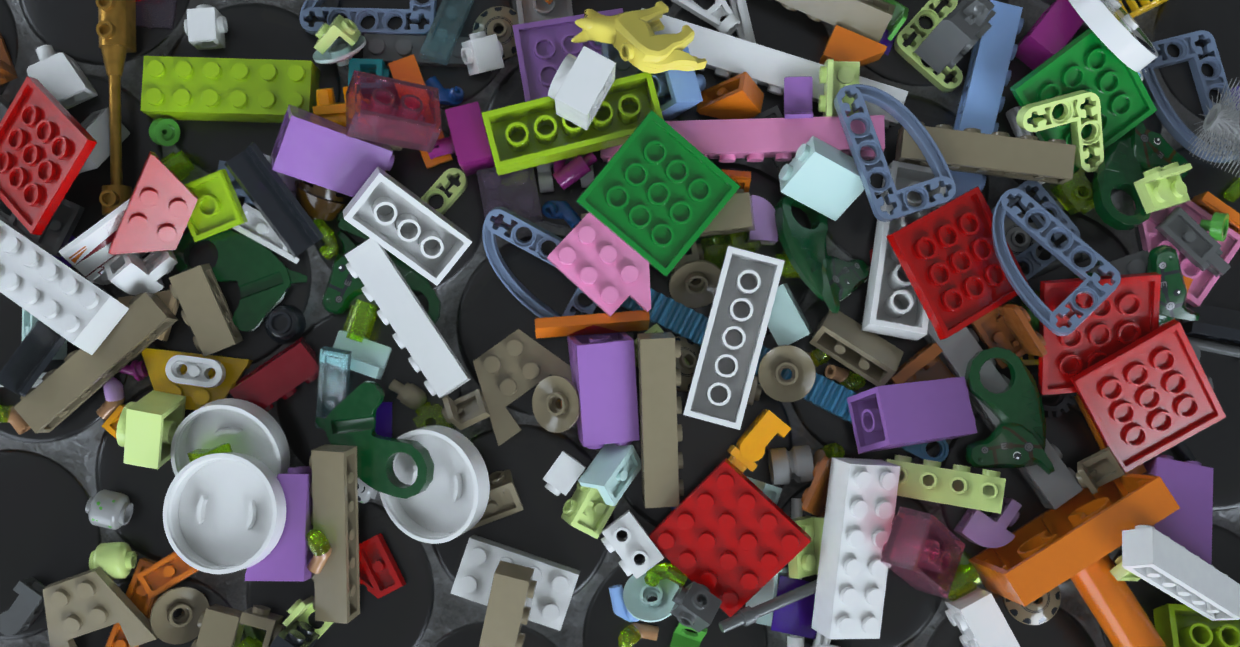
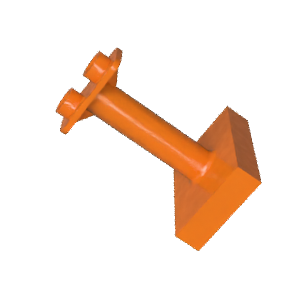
M1125 473V475L1098 487V493L1092 494L1088 487L1083 489L1056 510L1048 509L1012 532L1015 537L1005 546L987 548L968 561L987 590L1024 607L1066 580L1071 579L1113 647H1167L1126 581H1117L1111 574L1110 570L1115 567V564L1108 554L1122 546L1123 530L1135 529L1137 525L1153 526L1180 509L1160 476Z

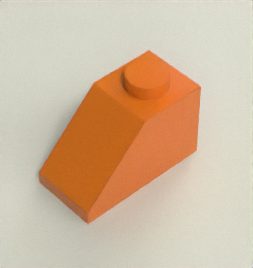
M836 25L819 63L824 65L827 59H834V61L860 62V67L879 60L886 51L887 46Z
M743 72L702 91L703 101L698 103L696 111L701 115L719 119L753 118L761 113L764 93L749 74Z

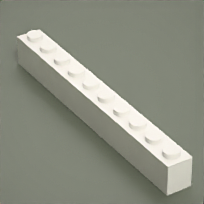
M662 15V18H660L661 23L664 25V30L654 32L655 35L677 34L681 32L683 26L688 25L695 33L693 41L687 46L690 55L700 59L705 58L707 60L705 68L715 70L714 75L730 79L731 76L735 77L743 72H747L756 84L768 87V92L782 96L785 77L811 76L813 78L812 101L818 103L819 95L824 94V84L819 83L820 66H824L823 64L666 15ZM859 77V84L881 89L904 105L908 91L868 78ZM865 101L869 115H884L885 129H888L889 125L894 126L898 124V121L888 112L873 103Z

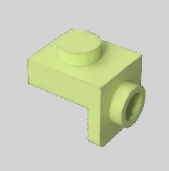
M339 14L330 25L325 22L317 31L315 36L318 37L314 48L323 55L339 36L351 46H354L361 32L353 21Z

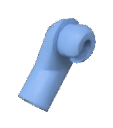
M622 584L610 586L609 593L613 612L628 622L639 621L625 607Z

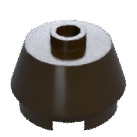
M300 179L295 181V198L313 220L333 221L349 203L348 195Z

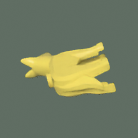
M662 1L656 2L655 6L649 9L629 11L613 16H605L593 9H586L584 18L575 21V24L582 31L574 36L571 42L597 41L612 44L619 51L622 60L629 61L633 66L646 73L656 74L668 70H701L705 68L707 63L705 58L700 59L683 51L693 41L695 35L688 25L683 26L681 32L677 34H654L656 31L664 30V25L661 23L660 18L669 11V7Z

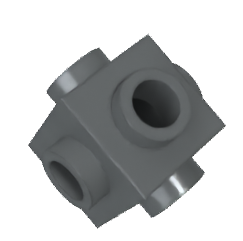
M693 581L685 588L681 586L672 599L675 604L670 613L677 617V620L682 625L691 627L699 633L711 625L722 600L710 593L706 586Z

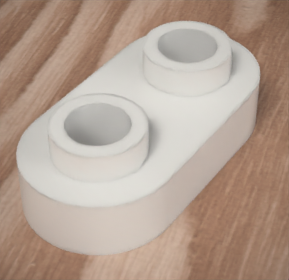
M176 355L168 360L165 367L168 379L179 384L214 388L222 384L226 376L225 367L221 362L207 358ZM185 364L187 366V372L184 375H182L180 372V368L182 365ZM213 368L215 370V376L214 378L210 379L208 376V372L210 369Z

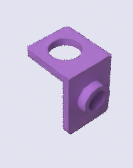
M811 76L784 78L785 119L813 118V78Z

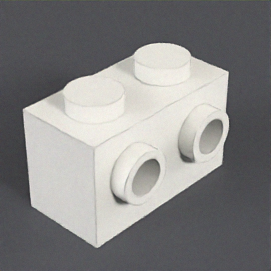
M630 510L626 511L602 530V534L605 537L601 541L610 553L616 551L622 560L618 563L627 576L633 574L638 579L664 559V555L651 541L647 532ZM624 530L627 532V536L620 538L617 536V532ZM637 554L644 555V558L640 561L636 560L634 557Z

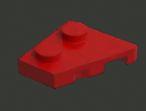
M382 533L359 544L360 584L365 585L367 590L378 599L406 584Z

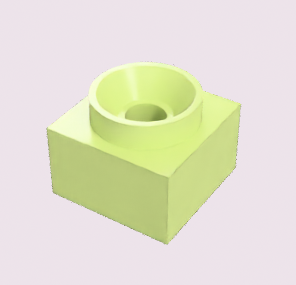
M152 390L137 402L131 401L126 404L120 414L116 430L117 443L119 446L124 447L123 463L158 470L171 459V443L174 433L185 418L186 396Z

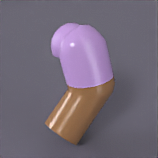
M112 377L103 385L106 401L96 411L97 415L104 420H107L117 407L125 401L123 385L115 377Z

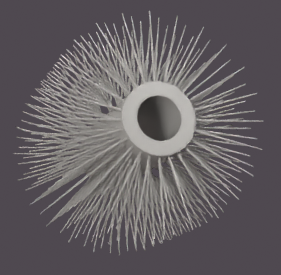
M1240 87L1237 91L1235 89L1233 94L1232 92L1227 94L1226 90L1222 101L1221 94L1219 103H1217V95L1216 104L1214 103L1211 109L1208 108L1209 112L1207 115H1203L1206 117L1204 121H1201L1203 122V128L1199 132L1203 129L1205 131H1202L1194 140L1195 142L1200 136L1202 137L1195 146L1199 142L1201 147L1203 145L1204 151H1207L1205 158L1210 152L1212 155L1215 153L1213 160L1219 154L1217 161L1223 155L1221 162L1225 158L1227 161L1230 159L1229 166L1234 160L1231 168L1237 162L1235 169L1240 164V97L1238 99Z

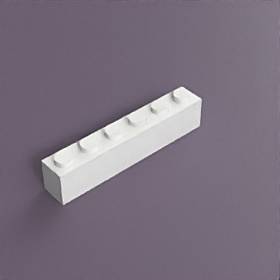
M370 238L345 254L349 261L346 264L348 271L355 279L357 277L361 279L365 285L361 288L362 292L370 302L373 300L380 308L377 311L378 316L386 326L388 324L392 326L396 332L392 335L401 349L406 347L411 355L408 358L410 364L417 373L422 371L427 379L424 385L432 396L437 394L439 398H442L471 380L385 249Z
M1137 525L1135 529L1122 531L1123 568L1211 621L1240 620L1239 583L1228 577L1227 574L1214 568L1213 565L1202 560L1199 556L1188 551L1184 546L1174 542L1170 537L1165 536L1153 526Z

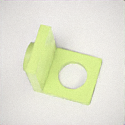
M311 596L304 601L298 599L287 611L290 615L283 624L288 627L296 620L309 624V616L315 612L312 604L314 597ZM324 622L321 628H314V632L321 637L334 622Z

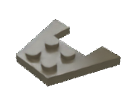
M517 329L473 361L482 394L490 413V420L498 446L522 430L506 408L508 405L550 375L562 376L572 382L570 366L520 329Z
M101 567L54 582L42 589L50 647H77L73 638L116 623L120 624L130 647L158 639L151 628L148 618Z

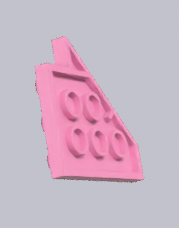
M1190 200L1177 206L1152 212L1149 219L1138 225L1144 251L1148 250L1149 253L1153 248L1161 245H1168L1176 250L1182 275L1193 279L1187 292L1186 302L1193 307H1199L1220 276L1215 277L1207 269L1202 271L1196 267L1155 228L1177 207H1181L1199 225L1202 219L1212 220L1211 214ZM1228 228L1224 241H1217L1221 245L1220 249L1223 252L1220 257L1228 264L1240 248V234L1231 228Z
M590 213L547 256V259L609 317L629 296L646 312L651 309L649 263Z

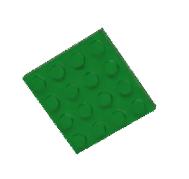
M1090 28L1010 87L1021 108L1027 104L1080 90L1095 93L1100 99L1104 150L1157 111L1139 74L1124 64ZM1085 99V103L1081 104L1080 108L1084 109V105L1088 104L1087 99ZM1061 103L1053 109L1052 115L1054 119L1059 118L1063 114L1064 107ZM1032 113L1031 118H1028L1029 123H1031V120L1033 118H1044V116ZM1070 123L1035 132L1040 141L1048 142L1050 139H1062L1066 141V144L1072 145ZM1090 124L1085 125L1081 131L1083 139L1088 138L1092 133V126ZM1089 153V158L1085 159V163L1093 157L1092 154ZM1074 164L1073 173H1074L1076 170L1079 169V168H1077V167L1075 166V164Z
M651 110L576 202L661 274L667 276L740 186Z

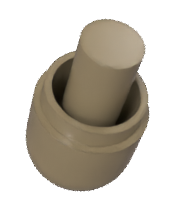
M396 379L391 382L389 389L398 394L397 399L400 400V403L413 410L420 409L426 404V393L415 384L407 382L404 385Z

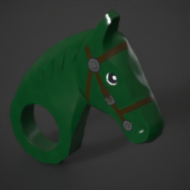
M1142 121L1104 150V162L1094 171L1092 179L1095 211L1104 223L1116 230L1134 229L1148 220L1151 213L1146 214L1133 183L1144 178L1143 172L1158 166L1162 168L1174 162H1178L1179 166L1188 164V162L1167 143L1161 134L1147 130ZM1189 170L1180 174L1182 180L1187 176ZM1112 189L1125 191L1131 196L1136 207L1134 215L1122 214L1114 207L1111 201Z
M993 347L977 352L967 364L965 373L966 383L969 391L998 418L999 424L990 436L967 445L965 457L967 462L973 468H1022L1038 465L1048 475L1055 470L1045 453V411L1033 375L1021 359L1011 350ZM993 358L1004 362L1009 368L1011 376L1008 387L997 394L989 392L980 381L981 367L986 361Z

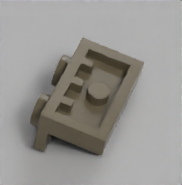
M510 470L496 471L489 475L490 494L488 504L482 518L472 529L524 510Z

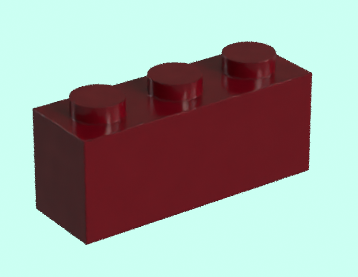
M301 337L232 384L229 392L234 399L251 402L268 412L274 407L273 402L281 397L283 400L289 398L297 391L296 387L304 381L309 384L321 375L319 371L322 370L323 362L306 340Z

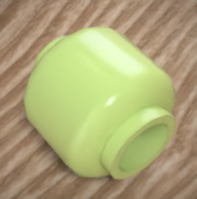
M126 542L101 543L91 552L89 557V569L101 567L112 580L125 579L130 574L131 569L135 568L137 564V554L131 550V547Z

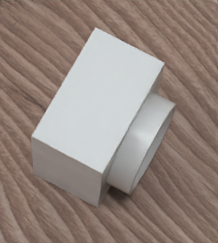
M585 46L578 57L569 53L558 68L548 91V97L555 100L556 114L588 130L615 81L616 63Z

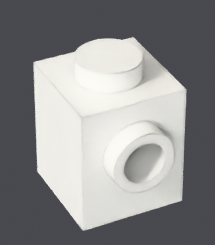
M207 4L187 9L184 29L188 36V41L198 50L225 48V33L228 32L226 17L215 7Z
M485 31L469 34L470 40L461 43V57L464 64L467 65L469 76L504 67L502 59L503 47L496 34L486 36Z

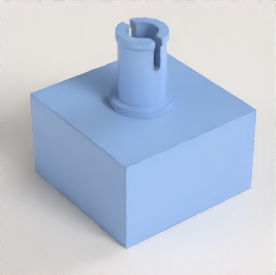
M686 47L683 51L690 54L688 47ZM637 68L638 74L643 73V71ZM668 70L651 74L664 121L674 119L703 101L701 92L706 87V79L702 74L696 75L695 70Z

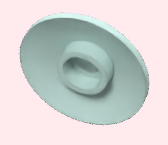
M360 35L356 44L351 46L343 38H338L323 55L316 50L313 54V59L316 63L320 64L337 63L338 66L348 65L349 58H352L366 45V39Z
M651 568L638 579L632 575L626 582L623 590L625 607L638 620L644 622L664 620L671 615L670 612L675 604L672 599L679 589V585L669 572L659 568ZM651 596L658 598L654 602L647 601Z

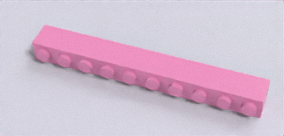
M870 115L882 151H884V115ZM838 116L796 119L759 118L665 121L708 159H719L720 163H733L738 158H747V162H762L764 158L773 157L778 162L791 161L792 157H795L798 148L803 143L806 144L812 136L852 156ZM853 120L850 127L854 133L862 134L865 132V125L862 121ZM622 145L600 150L603 162L608 163ZM861 148L860 155L862 159L869 160L875 158V152L872 148Z

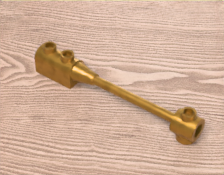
M96 0V5L98 6L96 32L99 35V48L102 52L107 76H109L111 185H103L102 193L99 196L100 203L102 204V215L105 216L130 199L132 195V187L123 185L121 77L126 54L137 52L135 0Z

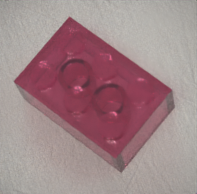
M354 70L346 92V136L431 153L442 130L439 89Z
M900 506L898 514L893 518L889 539L882 548L880 562L916 590L947 599L965 544L932 514Z

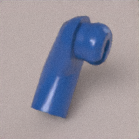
M436 76L429 78L425 82L427 88L439 104L456 106L463 101L464 91L458 86H455V89L444 88Z
M551 200L542 206L544 216L551 219H564L572 229L581 221L580 216L566 201Z

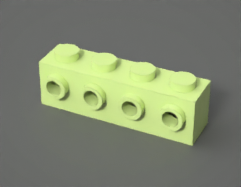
M895 455L894 460L887 459V462L900 466L897 496L999 514L1002 512L1006 479L1000 478L1001 472L983 469L982 475L970 473L971 467L953 464L952 470L940 468L941 462L924 459L923 465L911 463L912 457Z

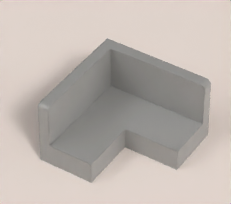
M108 107L92 112L81 123V126L97 141V144L79 173L98 168L110 156ZM122 124L123 142L130 135V132Z

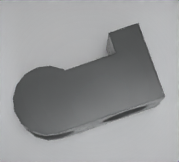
M34 577L19 580L13 589L19 596L9 610L0 615V632L2 634L12 636L28 630L45 608L42 589L46 586Z

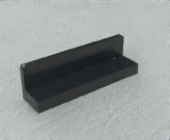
M254 142L249 144L243 152L224 164L294 258L324 237L278 173L272 170V165Z
M1186 302L1187 308L1200 314L1198 321L1180 319L1186 336L1240 345V311L1201 304L1199 307H1193Z
M38 320L0 370V385L18 396L25 397L66 339Z

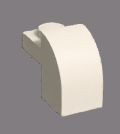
M173 250L154 251L143 260L133 253L118 254L104 268L112 284L122 291L136 296L145 292L154 294L162 290L164 284L161 277L171 272L174 265L178 262Z

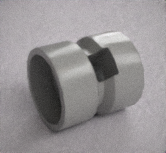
M809 445L792 446L790 451H787L785 447L768 449V465L772 485L789 484L791 479H794L796 483L813 481L814 465Z

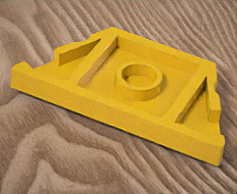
M145 348L141 352L153 389L155 391L186 396L185 409L197 410L209 402L227 398L232 384L239 380L245 369H249L252 360L213 355L204 357L203 354ZM176 355L207 358L221 362L225 367L226 376L222 384L214 388L179 384L168 379L165 367L168 360ZM185 364L182 365L180 368V372L182 375H184L187 372V366ZM213 368L210 369L208 372V376L210 379L214 378L215 376V370Z

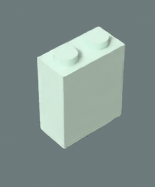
M812 136L806 144L803 143L798 148L793 160L789 164H785L779 173L780 191L834 221L865 190L854 159L815 136Z

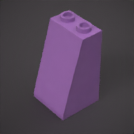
M289 104L270 158L272 170L354 197L377 167L383 171L391 170L395 155H392L393 151L388 144Z
M626 332L567 336L572 383L578 391L580 414L577 419L578 439L583 447L600 449L604 447V444L615 443L617 446L630 445L631 441L640 440L634 339Z
M965 377L877 386L847 398L858 454L961 438L977 433L976 420L973 415Z
M1169 455L1155 456V458L1143 464L1147 472L1142 475L1160 476L1180 509L1159 521L1153 527L1211 565L1213 468L1202 466V463L1198 461L1182 462L1174 460V457Z
M310 466L288 467L287 473L277 475L286 500L284 530L277 545L270 554L259 563L247 568L245 581H306L312 578V572L307 568L313 557L311 551L313 526L310 520L313 511V501L310 496L312 470Z

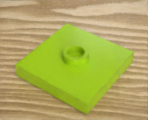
M226 169L218 170L184 184L198 197L196 206L187 224L194 242L248 222Z

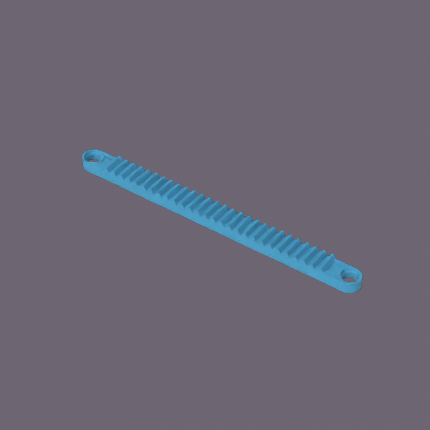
M650 288V321L701 347L708 318ZM630 296L621 305L629 311L644 310ZM762 345L761 353L759 356L755 375L757 376L759 364L762 358L767 352L771 350L766 348L764 345ZM784 369L781 372V376L783 379L788 380L792 377V372L789 369ZM816 373L812 389L802 399L852 424L847 398L856 395V393ZM946 440L936 441L940 446V453L936 457H930L927 454L926 445L928 443L899 447L923 461L926 459L942 462L949 452Z

